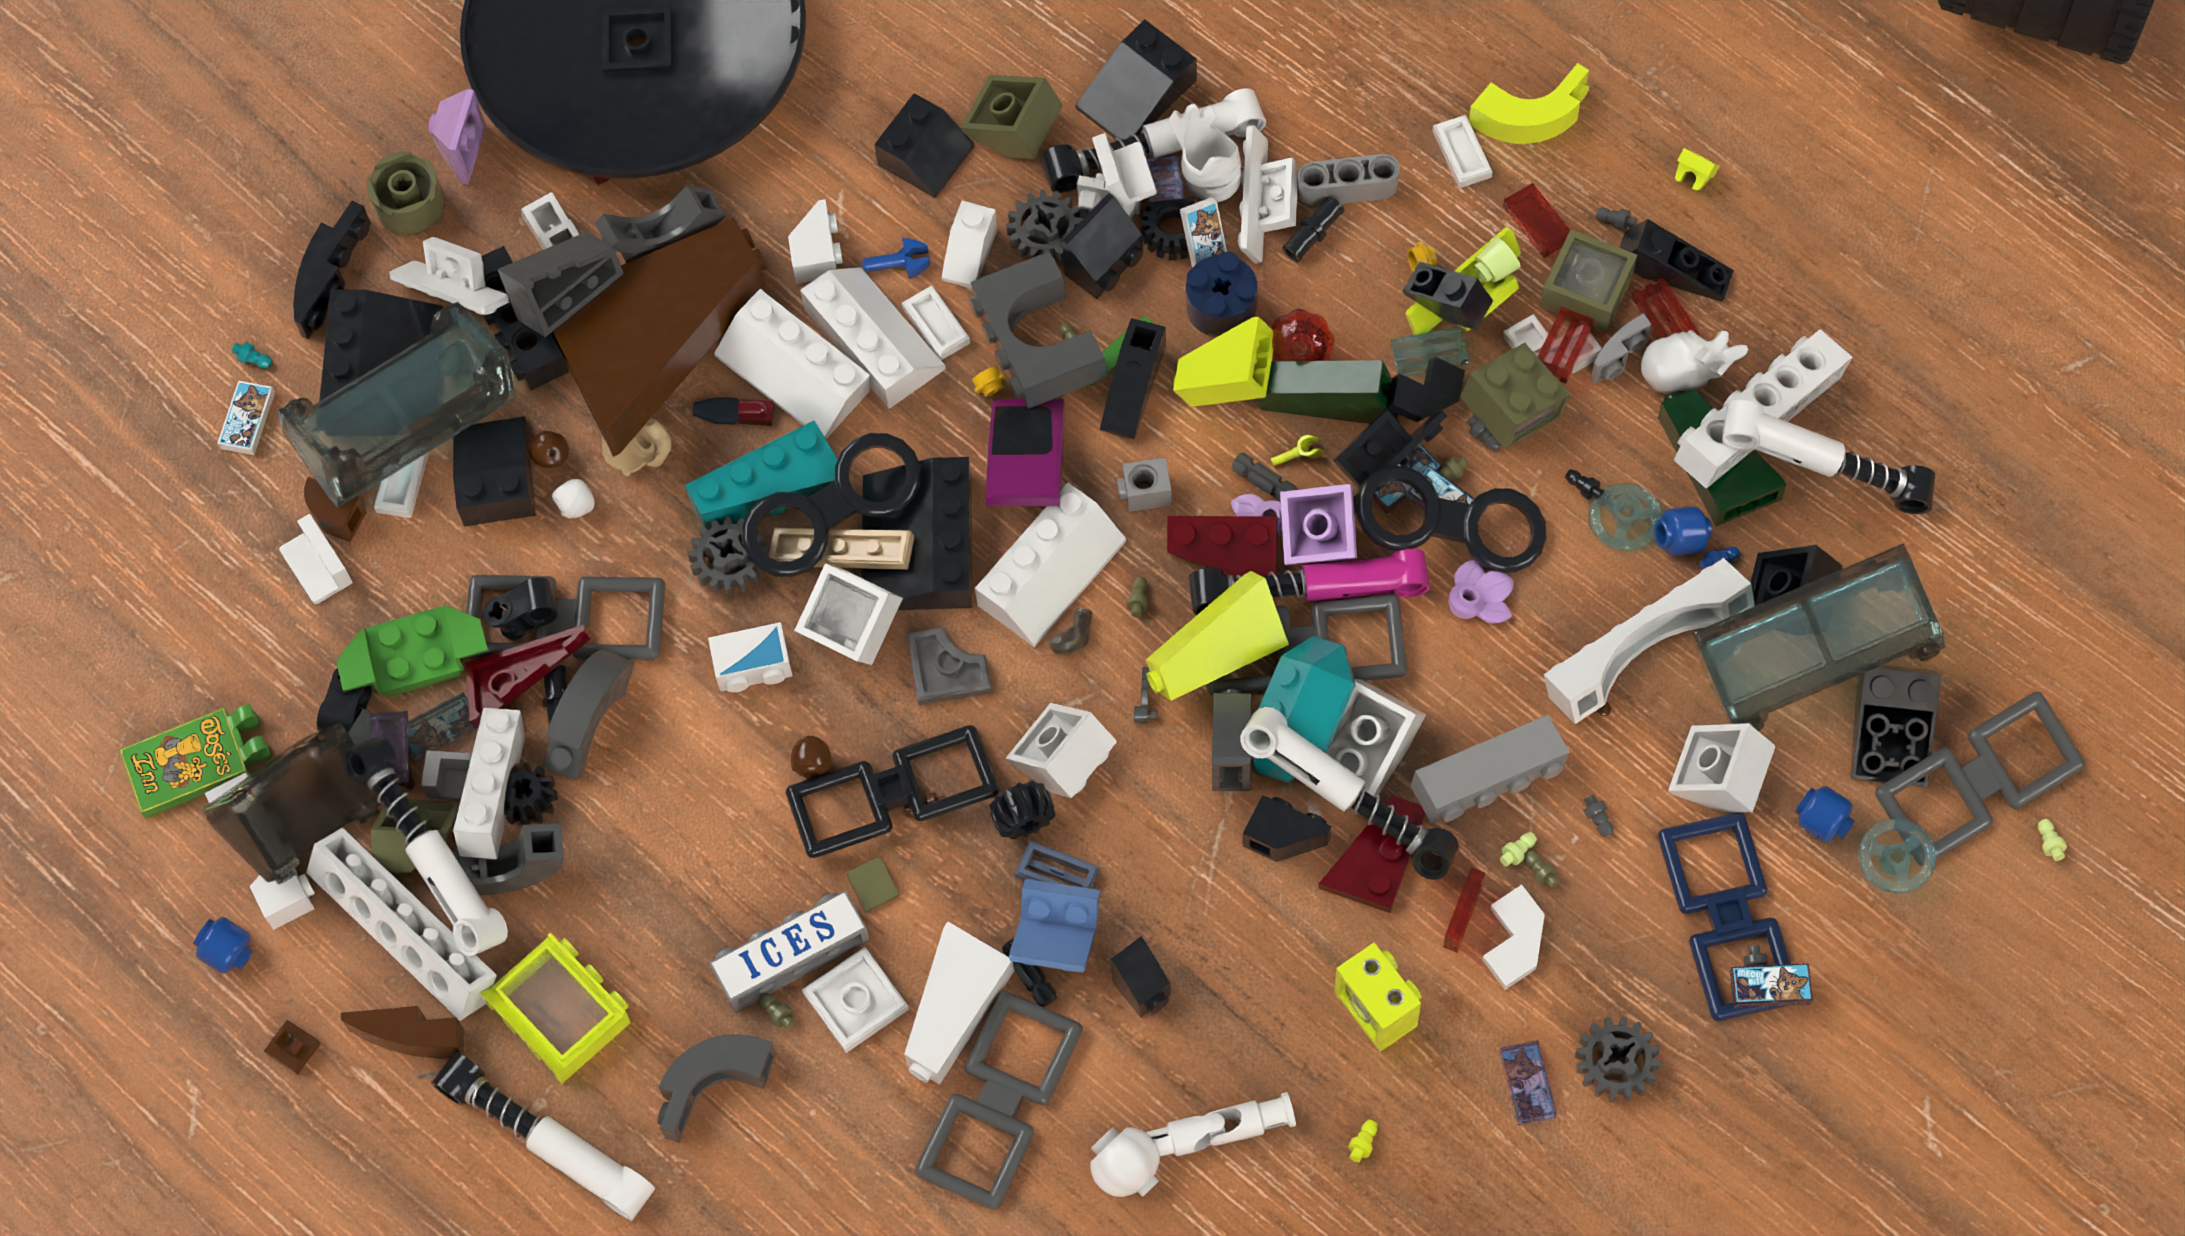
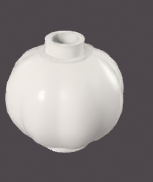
M1112 1127L1091 1147V1150L1097 1155L1090 1162L1091 1174L1094 1182L1106 1194L1114 1197H1126L1138 1192L1143 1197L1159 1182L1154 1176L1160 1163L1159 1150L1153 1138L1146 1132L1137 1128L1126 1127L1119 1133Z

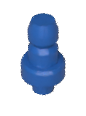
M1729 547L1725 551L1711 550L1706 552L1704 560L1699 562L1700 568L1703 570L1723 558L1727 562H1734L1740 557V551L1737 547Z

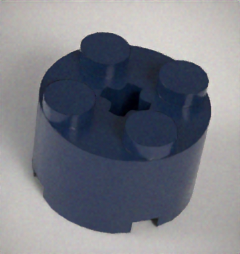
M1224 252L1221 255L1207 257L1198 262L1188 272L1186 281V311L1190 322L1200 332L1204 334L1208 332L1220 336L1255 316L1258 296L1257 278L1251 267L1239 259L1236 254Z

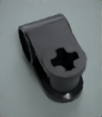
M542 577L525 580L519 586L492 598L483 611L485 622L493 628H500L502 635L509 640L520 639L529 632L552 623L558 617L551 583L548 579Z
M337 668L332 675L327 694L318 711L317 730L346 737L361 711L367 709L372 696L371 685L343 692Z

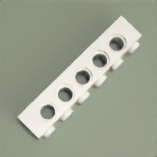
M1821 329L1809 339L1803 336L1792 347L1789 355L1781 354L1772 362L1768 372L1765 374L1758 372L1748 382L1746 389L1742 393L1739 390L1733 392L1725 401L1721 410L1712 409L1704 417L1700 427L1697 429L1693 427L1687 429L1677 442L1680 448L1674 461L1701 485L1708 488L1754 450H1738L1723 443L1726 408L1729 402L1735 400L1756 402L1764 408L1765 414L1788 422L1842 377L1852 356Z
M344 828L337 830L314 844L306 873L459 1021L486 1004L479 992L491 988L497 975L478 956H467L462 953L454 941L453 933Z

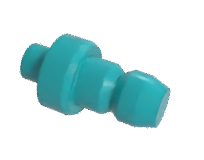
M245 342L243 345L235 343L232 348V353L238 355L237 361L243 364H257L262 369H269L272 365L273 360L268 355L261 354L255 350V346L251 343Z

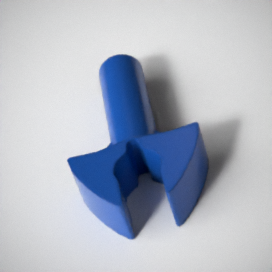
M902 238L903 248L898 253L864 258L862 267L865 272L902 267L907 270L908 278L910 279L919 275L930 266V257L911 258L915 254L928 253V245L918 240Z

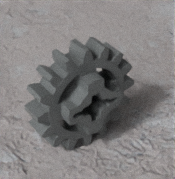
M1041 190L1040 197L1034 198L1031 193H1028L1027 202L1023 203L1017 200L1015 202L1016 211H1009L1008 213L1009 223L1006 226L1007 235L1010 236V246L1012 248L1018 247V255L1021 258L1027 254H1030V257L1033 258L1050 251L1052 257L1055 256L1062 262V240L1083 220L1080 217V208H1072V199L1070 197L1061 201L1058 191H1055L1052 197H1047L1045 190Z
M726 516L722 525H719L715 519H712V528L710 530L702 526L699 528L701 539H691L694 550L688 552L690 562L693 563L690 565L694 576L699 575L698 580L702 587L710 583L712 593L716 594L720 587H725L727 595H731L733 587L736 586L742 592H745V583L747 581L755 585L758 583L756 572L765 573L748 559L743 547L742 525L745 521L744 518H740L737 524H732L730 516ZM757 529L758 545L769 557L768 550L764 548L767 546L764 535L758 536L759 532ZM705 557L713 564V570L709 569L705 564Z
M1606 1017L1604 1028L1601 1029L1597 1024L1593 1023L1590 1027L1591 1036L1582 1034L1579 1042L1583 1047L1576 1049L1575 1058L1583 1061L1577 1064L1576 1073L1587 1074L1582 1085L1587 1087L1594 1084L1596 1086L1594 1096L1597 1098L1605 1091L1609 1093V1101L1614 1103L1617 1094H1622L1624 1100L1630 1102L1632 1091L1643 1096L1646 1091L1644 1083L1649 1085L1655 1083L1656 1076L1652 1072L1659 1071L1661 1062L1652 1058L1659 1054L1660 1048L1654 1045L1649 1046L1653 1034L1648 1032L1641 1035L1639 1033L1640 1022L1635 1023L1630 1028L1627 1026L1626 1017H1621L1619 1025H1613L1610 1017ZM1615 1037H1622V1038H1626V1039H1628V1040L1618 1039V1038H1615ZM1596 1046L1601 1059L1598 1060L1596 1065H1593L1592 1051ZM1642 1054L1644 1064L1642 1071L1639 1073V1067L1636 1065L1635 1060L1638 1058V1055ZM1613 1055L1615 1058L1626 1056L1624 1064L1620 1061L1610 1063L1611 1056ZM1607 1079L1618 1080V1081H1620L1621 1083L1612 1082V1081H1609V1080H1607Z

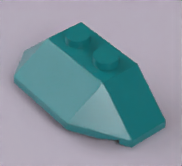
M1312 636L1282 655L1258 708L1270 707L1280 711L1284 715L1289 728L1325 753H1327L1356 685L1347 657L1346 647L1342 644ZM1253 757L1254 772L1285 783H1289L1295 778L1270 759Z

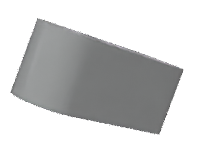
M1389 154L1309 162L1303 165L1298 172L1297 195L1299 200L1309 207L1321 206L1329 196L1335 198L1341 204L1387 199L1396 194L1398 190L1400 165L1398 160ZM1383 174L1389 176V178L1382 179L1377 176ZM1346 178H1349V179H1353V180H1355V181H1354V182H1351V183H1348V182H1344V181H1342V180H1343V179H1346ZM1311 182H1316L1320 185L1314 187L1309 186L1307 184Z

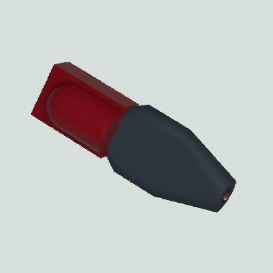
M717 397L693 404V416L715 424L734 425L739 422L740 424L772 426L773 401Z

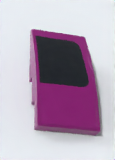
M993 399L987 460L986 506H1060L1065 399H1053L1030 409H1027L1023 399Z

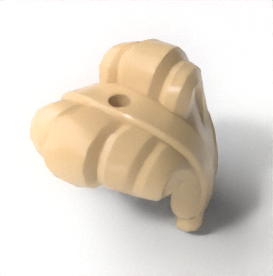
M650 418L625 449L614 457L602 436V452L606 462L611 467L622 470V474L626 477L630 476L631 473L639 471L645 465L652 467L661 466L672 447L670 434L654 418Z

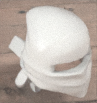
M1194 103L1190 104L1185 110L1184 117L1174 110L1168 121L1183 150L1181 161L1182 174L1186 179L1189 191L1201 200L1212 197L1217 202L1229 199L1237 191L1241 183V160L1238 146L1226 134L1211 126L1217 117L1212 106L1204 108L1200 114L1199 108Z
M1689 330L1688 333H1674L1669 337L1653 341L1646 348L1641 361L1642 376L1655 391L1665 395L1678 391L1688 392L1693 389L1697 390L1707 385L1710 379L1721 377L1734 361L1747 354L1748 347L1742 344L1729 347L1727 345L1729 340V333L1727 331L1718 332L1712 341L1702 339L1693 330Z

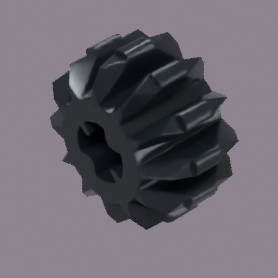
M524 762L520 772H516L513 767L510 771L505 792L504 815H506V820L511 825L515 824L518 820H520L522 825H529L530 819L535 818L537 823L542 824L544 820L541 814L543 812L553 814L554 807L550 802L558 800V793L553 789L555 781L552 776H545L543 767L538 766L531 771L529 764ZM531 791L532 794L528 798H526V796H528V792ZM525 793L526 796L523 795V799H520L519 797Z
M1029 781L1025 784L1019 782L1012 788L1007 787L1006 791L997 794L995 800L989 805L990 815L996 830L999 831L1002 837H1009L1010 839H1017L1020 836L1026 838L1031 833H1038L1039 829L1048 826L1050 820L1056 815L1050 792L1046 790L1043 783H1036L1035 781Z

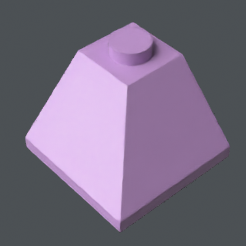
M466 89L440 101L437 113L432 114L429 121V134L433 136L438 151L463 185H469L486 129V123L474 90Z
M1352 484L1280 492L1285 565L1357 558Z

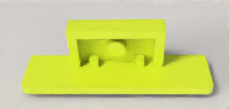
M1508 227L1504 228L1496 236L1509 246L1516 257L1520 256L1521 251L1514 231ZM1494 238L1454 270L1455 272L1478 278L1493 299L1484 318L1519 289L1516 278L1510 274L1496 283L1491 280L1486 283L1473 268L1477 264L1475 258ZM1417 302L1405 313L1413 335L1419 339L1444 320ZM1459 326V327L1465 329L1466 331L1471 330L1470 328H1466V327H1463V326Z

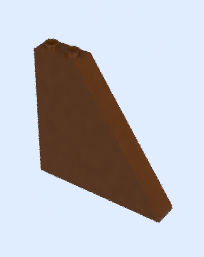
M734 218L621 265L624 273L622 276L551 332L613 457L625 449L729 328L739 310L759 289L766 285L761 271L767 268L759 249L752 250L755 246L747 228L741 230Z

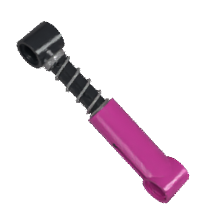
M1419 549L1400 550L1390 555V557L1305 564L1301 566L1298 573H1291V571L1287 570L1284 574L1280 575L1270 572L1268 576H1262L1266 578L1272 597H1280L1283 600L1284 596L1297 595L1300 598L1302 594L1305 602L1391 593L1398 597L1406 598L1422 595L1430 589L1425 554ZM1218 568L1199 569L1189 574L1188 582L1193 613L1198 615L1240 579L1241 576H1226L1224 571Z

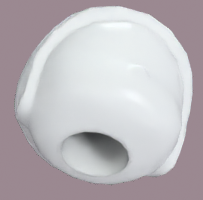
M571 479L565 482L552 494L553 501L560 509L561 515L568 519L578 518L591 512L595 505L592 491L580 479Z

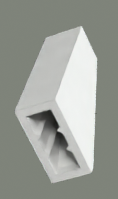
M947 922L943 928L904 1054L909 1066L908 1071L913 1076L926 1083L931 1079L939 1085L1014 973L1013 962L1009 960V957L950 922Z

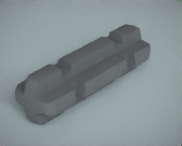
M1240 453L1233 461L1232 470L1241 477H1249V482L1269 495H1277L1275 499L1280 502V492L1298 490L1297 486L1289 481H1281L1282 477L1263 464L1259 462L1253 463L1254 459L1246 453Z

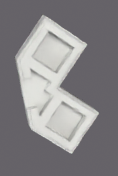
M1534 314L1508 328L1503 333V338L1512 349L1525 342L1548 369L1572 374L1593 363L1602 350L1584 324L1553 341Z
M1520 885L1493 903L1490 908L1511 937L1485 954L1482 961L1505 990L1536 970L1545 914L1523 885Z

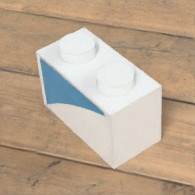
M781 622L708 638L720 692H740L747 689L750 685L759 683L773 685L784 681L787 677L793 676Z

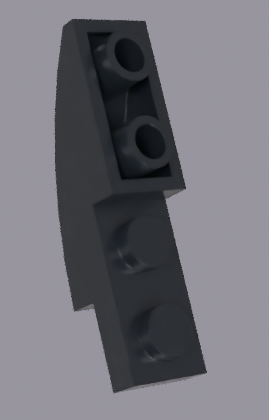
M350 202L333 228L321 222L304 253L298 270L293 302L294 321L303 338L309 339L313 331L322 326L326 312L329 309L330 290H344L345 281L341 275L340 268H344L348 264L352 250L358 241H362L369 232L371 222L364 206L357 202Z

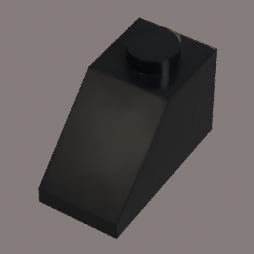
M1139 937L1110 959L1112 983L1140 1017L1149 1011L1151 1014L1160 1011L1169 1002L1168 997L1171 995V983L1142 937Z

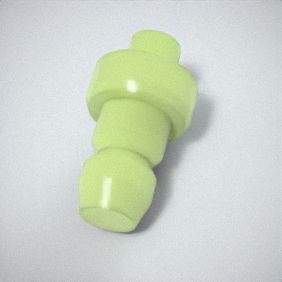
M2048 819L2041 820L2038 823V830L2043 835L2044 843L2042 844V849L2045 855L2052 856L2054 861L2064 859L2063 851L2067 848L2064 839L2057 835L2053 824Z
M1532 832L1523 834L1520 840L1514 843H1507L1502 848L1503 855L1500 857V862L1506 867L1510 864L1518 865L1524 860V854L1527 850L1535 845L1537 841L1536 836Z

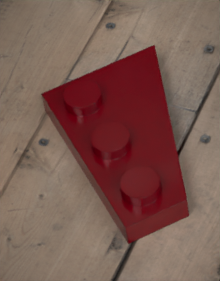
M1167 516V553L1210 568L1221 569L1233 576L1239 575L1242 577L1250 571L1260 576H1268L1270 572L1278 575L1279 517Z
M1393 795L1385 803L1386 806L1393 805L1394 811L1400 816L1407 815L1408 821L1413 825H1423L1426 814L1420 804ZM1374 823L1367 825L1319 882L1318 888L1391 913L1411 854L1406 852L1405 845L1402 843L1397 845V840L1388 833L1383 835V830Z

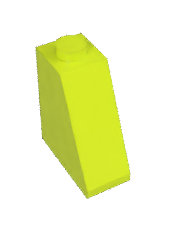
M1252 317L1191 351L1178 360L1177 371L1173 378V391L1191 407L1266 398L1276 333L1262 319Z

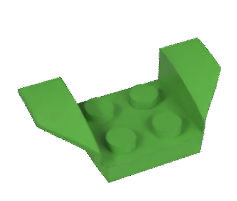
M443 605V607L440 606L370 626L367 631L363 628L344 649L336 662L343 692L373 684L378 694L391 697L460 677L464 670L462 658L486 652L488 647L479 618Z

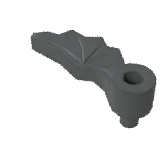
M1149 667L1142 668L1141 706L1134 707V722L1147 723L1148 718H1158V711H1148L1149 682L1146 674L1149 672Z

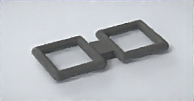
M474 575L469 579L466 613L480 619L483 590H511L525 580L536 577L546 578L550 581L555 599L556 580L551 576ZM582 577L578 581L577 598L555 599L558 617L552 623L537 628L536 640L583 624L589 630L592 591L650 592L646 645L586 643L572 655L577 659H588L595 652L604 649L628 660H655L660 655L665 582L661 578ZM486 643L488 651L468 657H485L525 643Z
M1396 595L1315 602L1311 607L1313 625L1292 628L1290 627L1288 608L1282 605L1275 606L1289 643L1288 646L1278 650L1279 660L1282 655L1312 636L1329 641L1327 616L1386 610L1391 663L1351 667L1354 679H1362L1364 681L1399 678L1406 675L1407 662L1400 601ZM1273 675L1221 680L1220 677L1207 684V691L1210 695L1221 693L1228 689L1240 690L1243 693L1266 691Z
M2041 692L2031 693L1972 729L1968 733V739L1977 752L1978 757L1962 767L1950 749L1941 748L1876 789L1875 795L1917 864L1920 866L1929 865L1990 827L1993 823V818L1982 800L1996 791H2001L2011 808L2019 809L2084 768V759ZM2035 710L2066 762L2018 791L1988 743L1987 738ZM1943 766L1974 816V819L1926 848L1894 795Z
M1000 993L965 1064V1070L968 1074L986 1081L977 1101L957 1093L949 1097L915 1167V1174L921 1179L989 1209L995 1210L999 1208L1034 1135V1129L1031 1125L1014 1118L1023 1098L1039 1105L1049 1103L1083 1032L1082 1025L1075 1020L1012 993ZM1009 1009L1065 1033L1039 1087L983 1063ZM959 1112L1016 1136L990 1191L933 1167Z

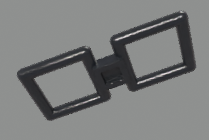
M967 725L896 749L892 754L895 767L876 774L873 773L869 762L861 761L788 786L785 794L807 856L817 858L891 832L893 825L888 811L907 804L910 805L914 818L922 822L993 798L999 794L1000 787L976 727ZM966 742L982 785L925 804L909 761ZM860 778L875 822L818 841L803 797Z

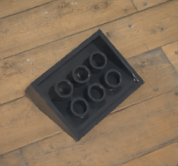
M330 290L318 420L327 437L434 436L440 368L438 361L441 356L444 306L370 290Z
M938 457L919 461L921 465L920 487L914 500L902 511L888 517H867L862 514V530H903L912 532L914 541L908 570L862 568V579L902 597L903 599L898 610L972 608V475L969 457ZM905 465L863 475L862 498L871 502H884L894 498L902 490L906 481Z

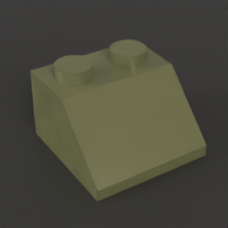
M989 75L960 129L964 134L1005 157L1034 159L1063 105L1045 78Z

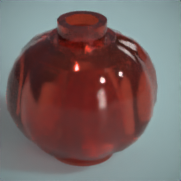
M1298 308L1278 317L1274 321L1271 328L1273 330L1272 357L1274 361H1330V354L1335 346V338L1328 327L1327 320L1322 315ZM1297 341H1302L1307 345L1302 349L1295 347Z

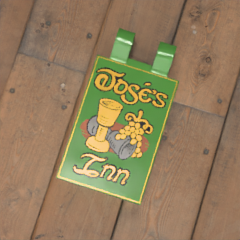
M250 704L237 708L230 716L223 707L119 749L138 807L144 818L205 795L206 792L244 773L249 777L250 773L247 766L272 757L267 743H264L262 736L254 737L245 744L243 743L240 733L260 726L257 714L252 710Z

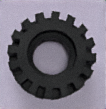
M1181 192L1182 198L1158 200L1154 201V203L1149 200L1146 203V210L1142 211L1141 231L1144 244L1148 243V250L1151 253L1157 250V257L1163 259L1165 253L1169 254V260H1175V254H1180L1181 259L1187 258L1188 246L1185 232L1168 234L1159 227L1161 221L1166 218H1181L1180 209L1194 204V197L1188 195L1185 200L1184 192Z

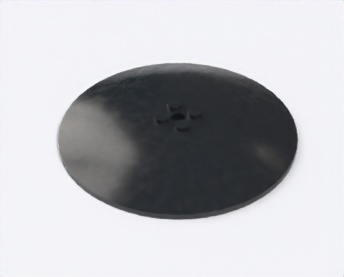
M465 0L461 16L460 45L465 73L471 89L475 92L478 103L495 127L518 147L548 164L567 171L603 178H641L671 173L702 163L727 150L753 131L772 112L785 94L795 75L805 42L807 17L805 0ZM636 36L646 38L645 43L641 46H631L629 41Z

